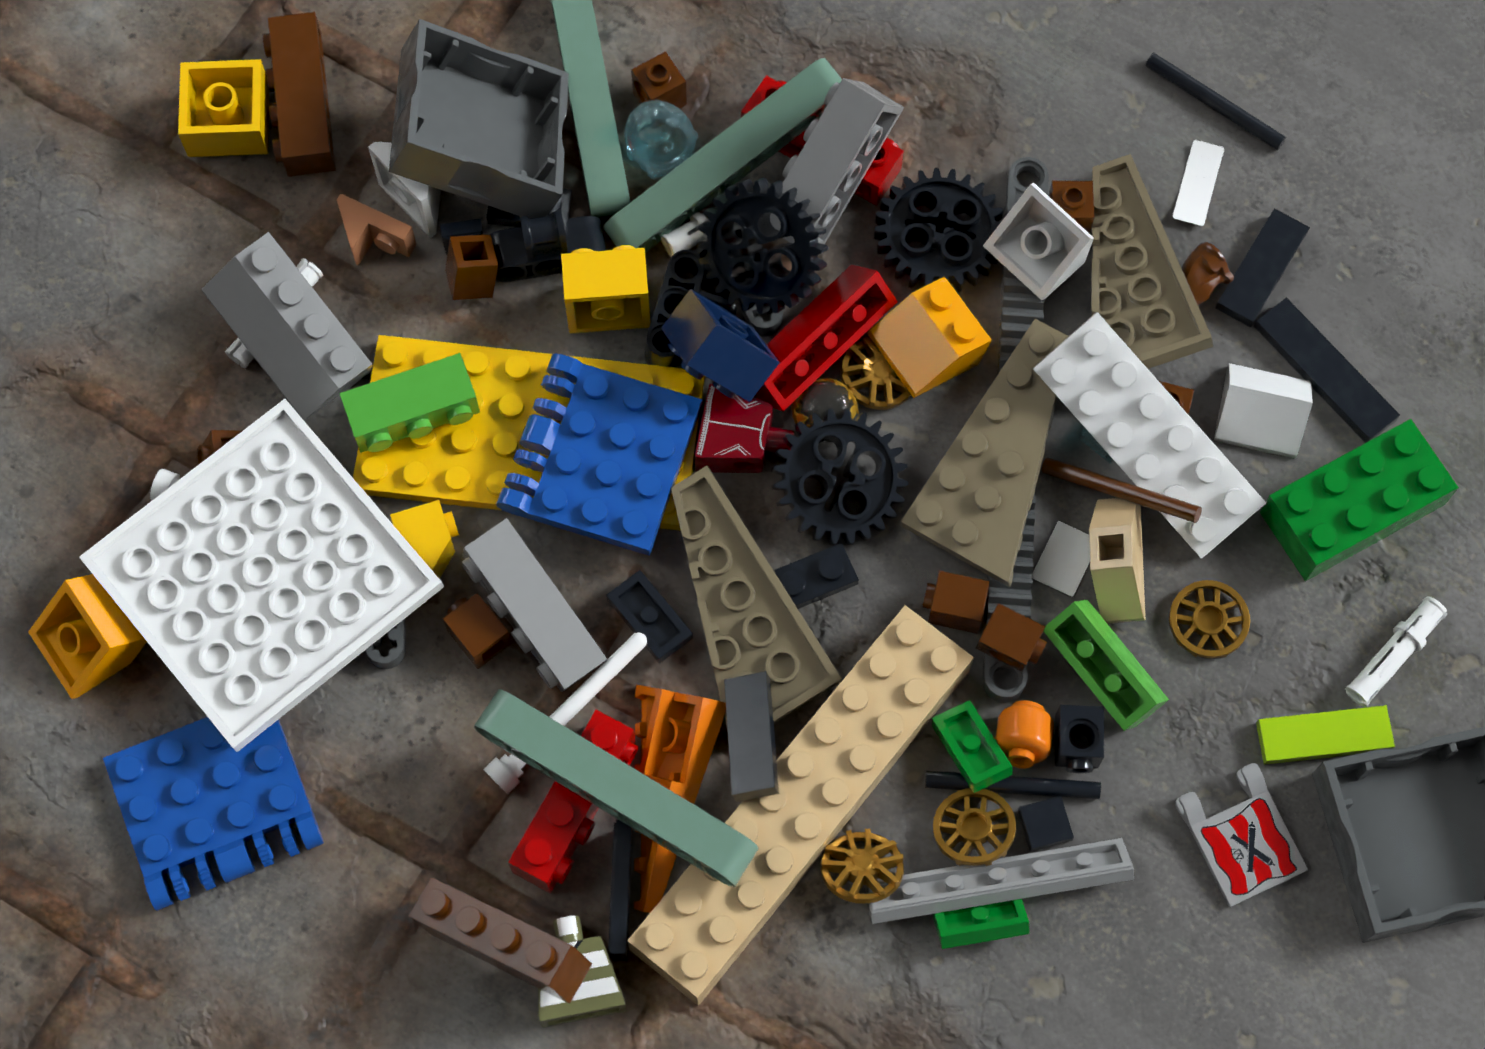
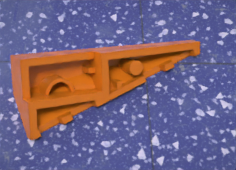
M636 684L635 697L641 700V722L635 724V736L641 738V763L635 765V769L694 805L726 713V703L705 697ZM641 834V857L634 859V871L641 874L640 901L634 902V909L651 913L663 898L677 855Z

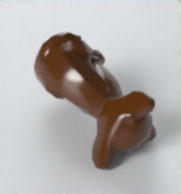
M1208 242L1199 244L1190 253L1182 266V271L1198 305L1209 299L1219 283L1229 284L1234 280V276L1229 271L1222 253L1213 244Z

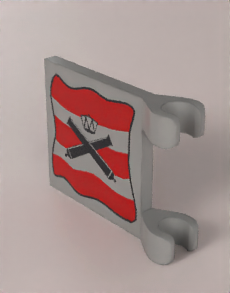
M1256 763L1244 766L1236 773L1241 787L1250 798L1242 803L1206 819L1196 793L1188 792L1175 801L1176 809L1189 827L1228 907L1308 871L1268 792L1263 774Z

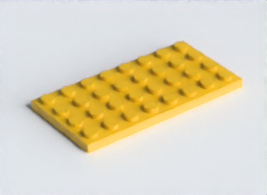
M378 335L370 383L461 353L477 398L480 413L474 414L470 420L462 424L451 425L448 423L433 428L431 433L421 438L413 439L407 437L395 441L389 448L379 452L365 451L360 453L358 448L353 479L369 496L422 502L439 500L440 504L501 510L496 506L501 489L509 488L504 483L508 473L521 474L534 479L538 483L542 476V472L522 467L513 460L516 450H528L521 446L519 441L529 415H540L532 409L535 399L552 400L566 408L570 398L553 394L541 386L544 375H550L546 370L552 354ZM570 356L592 367L702 399L705 376L701 380L697 379L683 368ZM700 414L675 485L693 473ZM553 419L554 421H556L557 423H559V424L561 425V421H558V420ZM538 453V454L542 455L543 457H545L546 459H548V457H549V456H547V455ZM671 493L659 528L681 531Z

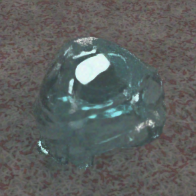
M661 100L646 101L637 106L630 113L624 129L628 159L636 161L651 179L663 178L692 156L695 151L696 140L698 139V132L694 131L693 125L686 114L675 105Z

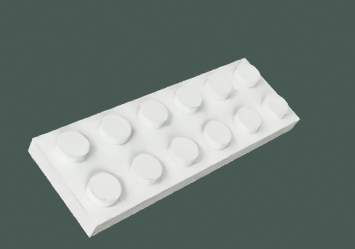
M1098 312L1092 315L1032 368L1136 486L1202 508L1201 516L1197 523L1160 512L1201 559L1266 504L1264 499Z

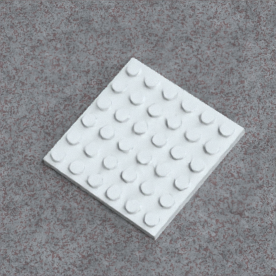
M283 399L79 556L236 752L240 751L444 587L441 580L286 399Z

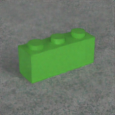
M461 353L339 393L360 453L365 451L379 452L389 448L395 441L407 437L413 439L421 438L431 433L433 428L448 423L451 425L462 424L470 420L474 414L480 413L477 398Z
M1088 599L1073 602L1045 626L1044 633L1124 731L1137 727L1169 700Z

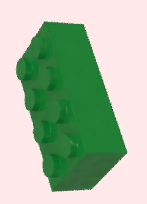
M1409 419L1270 494L1266 504L1260 510V514L1306 582L1444 506L1459 487L1412 419Z

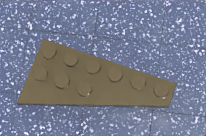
M1131 154L1092 167L1094 197L1092 315L1098 312L1147 369L1213 347L1210 331Z
M1034 319L901 520L903 528L1009 588L1011 587L1014 575L1013 569L1017 553L1020 551L1023 539L1022 534L1028 511L1031 508L1045 452L1044 447L1048 431L1051 429L1054 417L1053 411L1057 399L1056 394L1032 368L1069 337L1037 319Z
M708 466L671 487L720 701L726 703L725 679L766 671L770 677L773 721L775 724L841 683L842 678ZM725 713L724 717L727 725V714Z

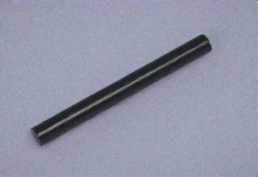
M1152 53L1147 60L1146 67L1277 151L1283 145L1287 138L1286 136L1158 54Z
M926 770L925 788L950 790L970 788L961 773ZM1009 776L984 788L996 793L1100 799L1101 782Z

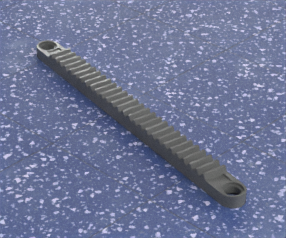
M1023 157L1011 165L1006 184L1005 216L1028 188L1022 186L1017 181L1018 174L1028 171L1035 174L1039 180L1037 186L1048 195V169L1040 160L1032 157ZM1004 265L1002 266L997 375L1034 319L1041 322L1044 319V300L1038 298ZM1036 488L1030 511L1027 514L1020 551L1017 553L1011 587L1009 588L987 575V581H990L986 597L985 628L998 603L1031 619ZM984 653L982 682L986 694L994 701L1001 703L1012 702L1018 699L1026 686L1028 663L1021 672ZM1000 669L1010 670L1016 676L1017 684L1010 690L1000 689L993 682V674Z

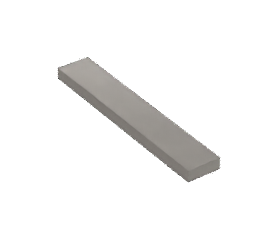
M1123 838L999 858L991 862L992 865L989 866L985 864L977 866L964 864L905 874L901 884L894 893L881 901L867 903L871 922L876 924L1134 880V867ZM881 879L876 880L882 888L888 885ZM863 885L864 894L873 893L866 885Z

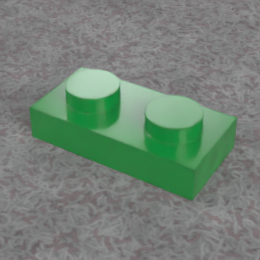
M970 700L932 717V728L973 793L1012 775L1011 763Z
M1022 899L933 914L942 949L1030 934L1029 919Z

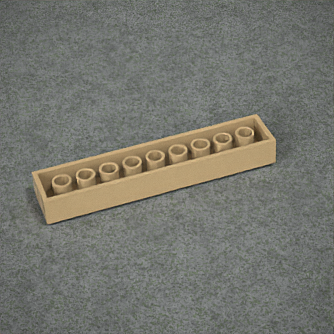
M905 605L777 759L779 794L742 801L725 822L726 825L753 841L759 848L734 888L725 885L690 864L627 940L629 950L699 1006L824 852L826 845L833 841L966 677L974 657Z

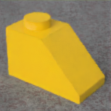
M436 500L390 514L394 527L440 579L455 553L451 538L459 535L452 511L443 513L440 501Z

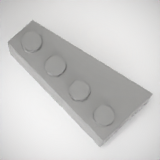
M507 518L464 547L461 555V564L475 583L479 582L488 594L486 599L500 618L505 617L514 628L511 634L524 653L531 651L541 664L536 669L550 689L557 686L563 692L607 660Z

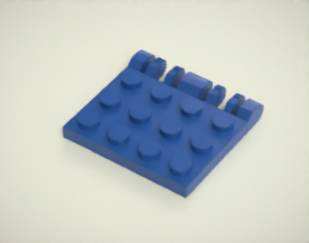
M558 353L552 354L546 370L550 375H544L541 386L553 394L570 398L568 406L566 408L562 404L548 399H535L532 409L540 415H529L519 441L520 445L528 450H516L513 460L522 467L542 472L541 479L538 483L530 477L508 473L504 483L509 488L501 489L496 506L514 515L650 556L672 493L671 487L675 485L702 408V399L592 367L570 356ZM553 419L558 420V421H561V425H560L559 423H557L556 421H554ZM538 453L547 455V456H549V457H548V459H546L545 457H543L542 455H540V454H538Z
M206 717L103 758L144 877L147 893L155 911L174 904L164 875L166 873H169L178 899L183 901L190 898V887L181 867L195 862L199 880L206 890L217 887L207 858L211 855L215 856L225 883L255 872L254 863L246 841L251 839L254 841L264 867L274 864V855L270 845L267 843L265 834L276 829L280 830L283 846L290 857L299 854L300 850L291 823L296 822L307 850L324 844L279 719L238 752L232 748L211 720Z

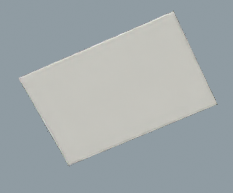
M1058 521L1032 573V578L1073 597L1090 563L1089 534Z

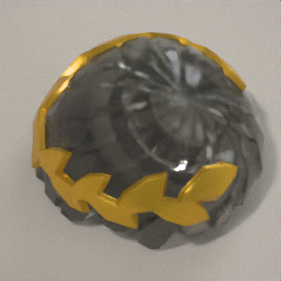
M831 378L816 380L791 406L795 424L800 421L809 428H811L809 423V416L816 413L824 422L825 412L830 408L834 410L837 419H840L842 411L846 408H850L853 421L856 420L859 414L857 400L853 393L842 382ZM822 439V440H820V442H819V444L822 443V442H824V443H826V444H832V443H833L832 441H830V440H828V439Z

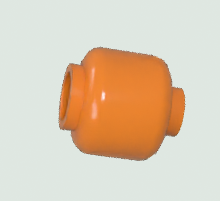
M1027 700L1014 702L999 714L995 740L1012 766L1023 769L1030 768L1033 764L1043 762L1050 755L1054 720L1045 711L1044 707L1036 702Z

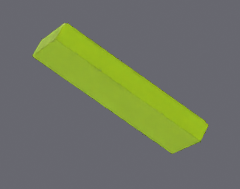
M1387 705L1259 719L1256 722L1264 765L1348 756L1383 748H1395Z

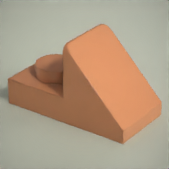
M343 194L339 195L337 203L357 266L361 263L373 241L377 247L389 254L398 252L407 257L411 255L417 245L412 226Z

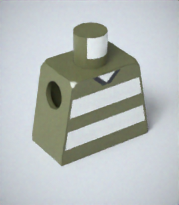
M567 916L554 920L556 938L571 944L593 964L570 1004L538 988V1015L542 1027L545 1028L625 1012L624 997L601 936L583 939L579 916Z

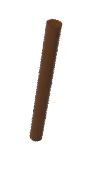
M1049 457L1044 460L1042 465V473L1187 521L1197 523L1201 516L1202 508L1200 506Z

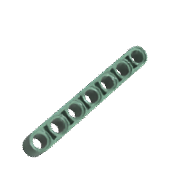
M551 0L563 69L569 73L568 96L590 214L597 218L614 216L630 203V197L592 0Z
M826 58L813 62L617 212L606 222L603 230L616 247L630 245L635 248H645L646 253L661 241L662 235L679 228L690 219V216L700 212L713 202L712 199L723 194L725 192L724 189L735 185L803 133L814 119L819 120L827 107L824 104V99L828 91L836 82L840 84L842 78Z
M498 689L474 725L475 730L492 743L725 885L733 888L737 885L759 849L753 841L507 691Z

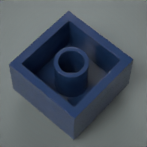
M692 289L688 291L661 328L670 341L669 349L683 359L681 363L682 368L697 379L701 380L703 376H706L713 380V386L729 398H733L736 394L750 402L780 363L751 325Z

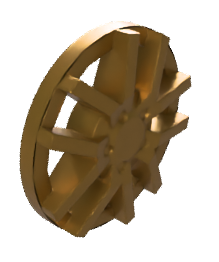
M865 337L862 341L852 345L846 352L840 368L841 381L853 393L859 404L877 410L895 408L907 401L911 394L902 381L895 378L898 377L886 361L883 354L878 352L871 338ZM865 348L870 358H866L859 350ZM851 357H853L858 365L848 367ZM862 375V379L851 382L849 376ZM869 387V398L861 395L857 389ZM892 389L902 392L903 394H901L898 398L893 399ZM883 390L885 401H876V391Z
M1202 580L1189 584L1177 594L1170 608L1169 623L1177 644L1192 653V656L1223 658L1238 649L1245 640L1250 627V614L1244 599L1232 587L1218 581ZM1204 588L1213 589V601L1205 602ZM1196 590L1197 604L1183 599ZM1220 591L1230 596L1233 601L1220 605ZM1178 606L1192 611V617L1177 614ZM1239 607L1241 616L1228 618L1226 611ZM1177 623L1191 627L1182 635ZM1242 624L1241 632L1237 637L1229 626ZM1194 632L1202 636L1197 647L1187 640ZM1223 633L1232 644L1224 648L1217 635ZM1207 639H1209L1216 650H1205L1202 647Z
M967 788L951 794L939 805L934 815L933 832L936 843L943 855L954 860L957 865L977 866L985 864L989 866L992 865L991 862L1001 856H1006L1008 849L1014 841L1016 821L1010 805L1000 795L987 789L973 793L971 788ZM970 797L981 798L980 809L970 808ZM964 799L965 811L950 807L957 801ZM988 800L998 804L1000 807L999 809L986 812ZM943 815L957 820V824L942 822ZM1007 816L1008 823L992 825L993 821ZM940 831L953 835L944 842ZM1008 833L1003 843L996 837L997 835ZM960 841H963L965 845L959 853L952 850ZM989 842L996 850L987 854L982 844ZM975 848L980 856L971 857L968 855Z
M865 829V832L852 833V830H848L846 835L837 838L825 847L821 860L823 881L833 894L843 900L859 904L881 901L894 893L903 879V854L897 848V843L894 840L890 841L881 835L871 833V829ZM865 841V848L857 849L855 842ZM871 842L878 844V846L871 848ZM845 844H848L849 849L841 847ZM888 853L892 854L890 857L881 858ZM833 857L841 861H833L830 858ZM897 866V872L894 876L888 869ZM829 872L838 873L840 875L837 877L835 881H833ZM877 878H880L888 885L885 888H882L881 885L876 881ZM848 880L854 883L850 891L842 889ZM863 885H866L873 891L870 894H858Z

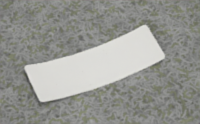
M1198 140L1193 141L1173 214L1174 219L1199 226L1204 225L1224 152L1223 147Z

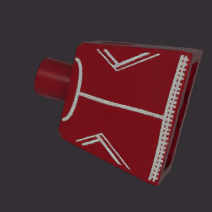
M709 383L695 452V471L697 472L708 466L711 473L763 472L766 453H775L778 449L789 450L790 447L784 442L783 437L786 434L795 435V431L772 427L773 405L756 398L748 402L736 394L733 398H729L717 390L713 384Z

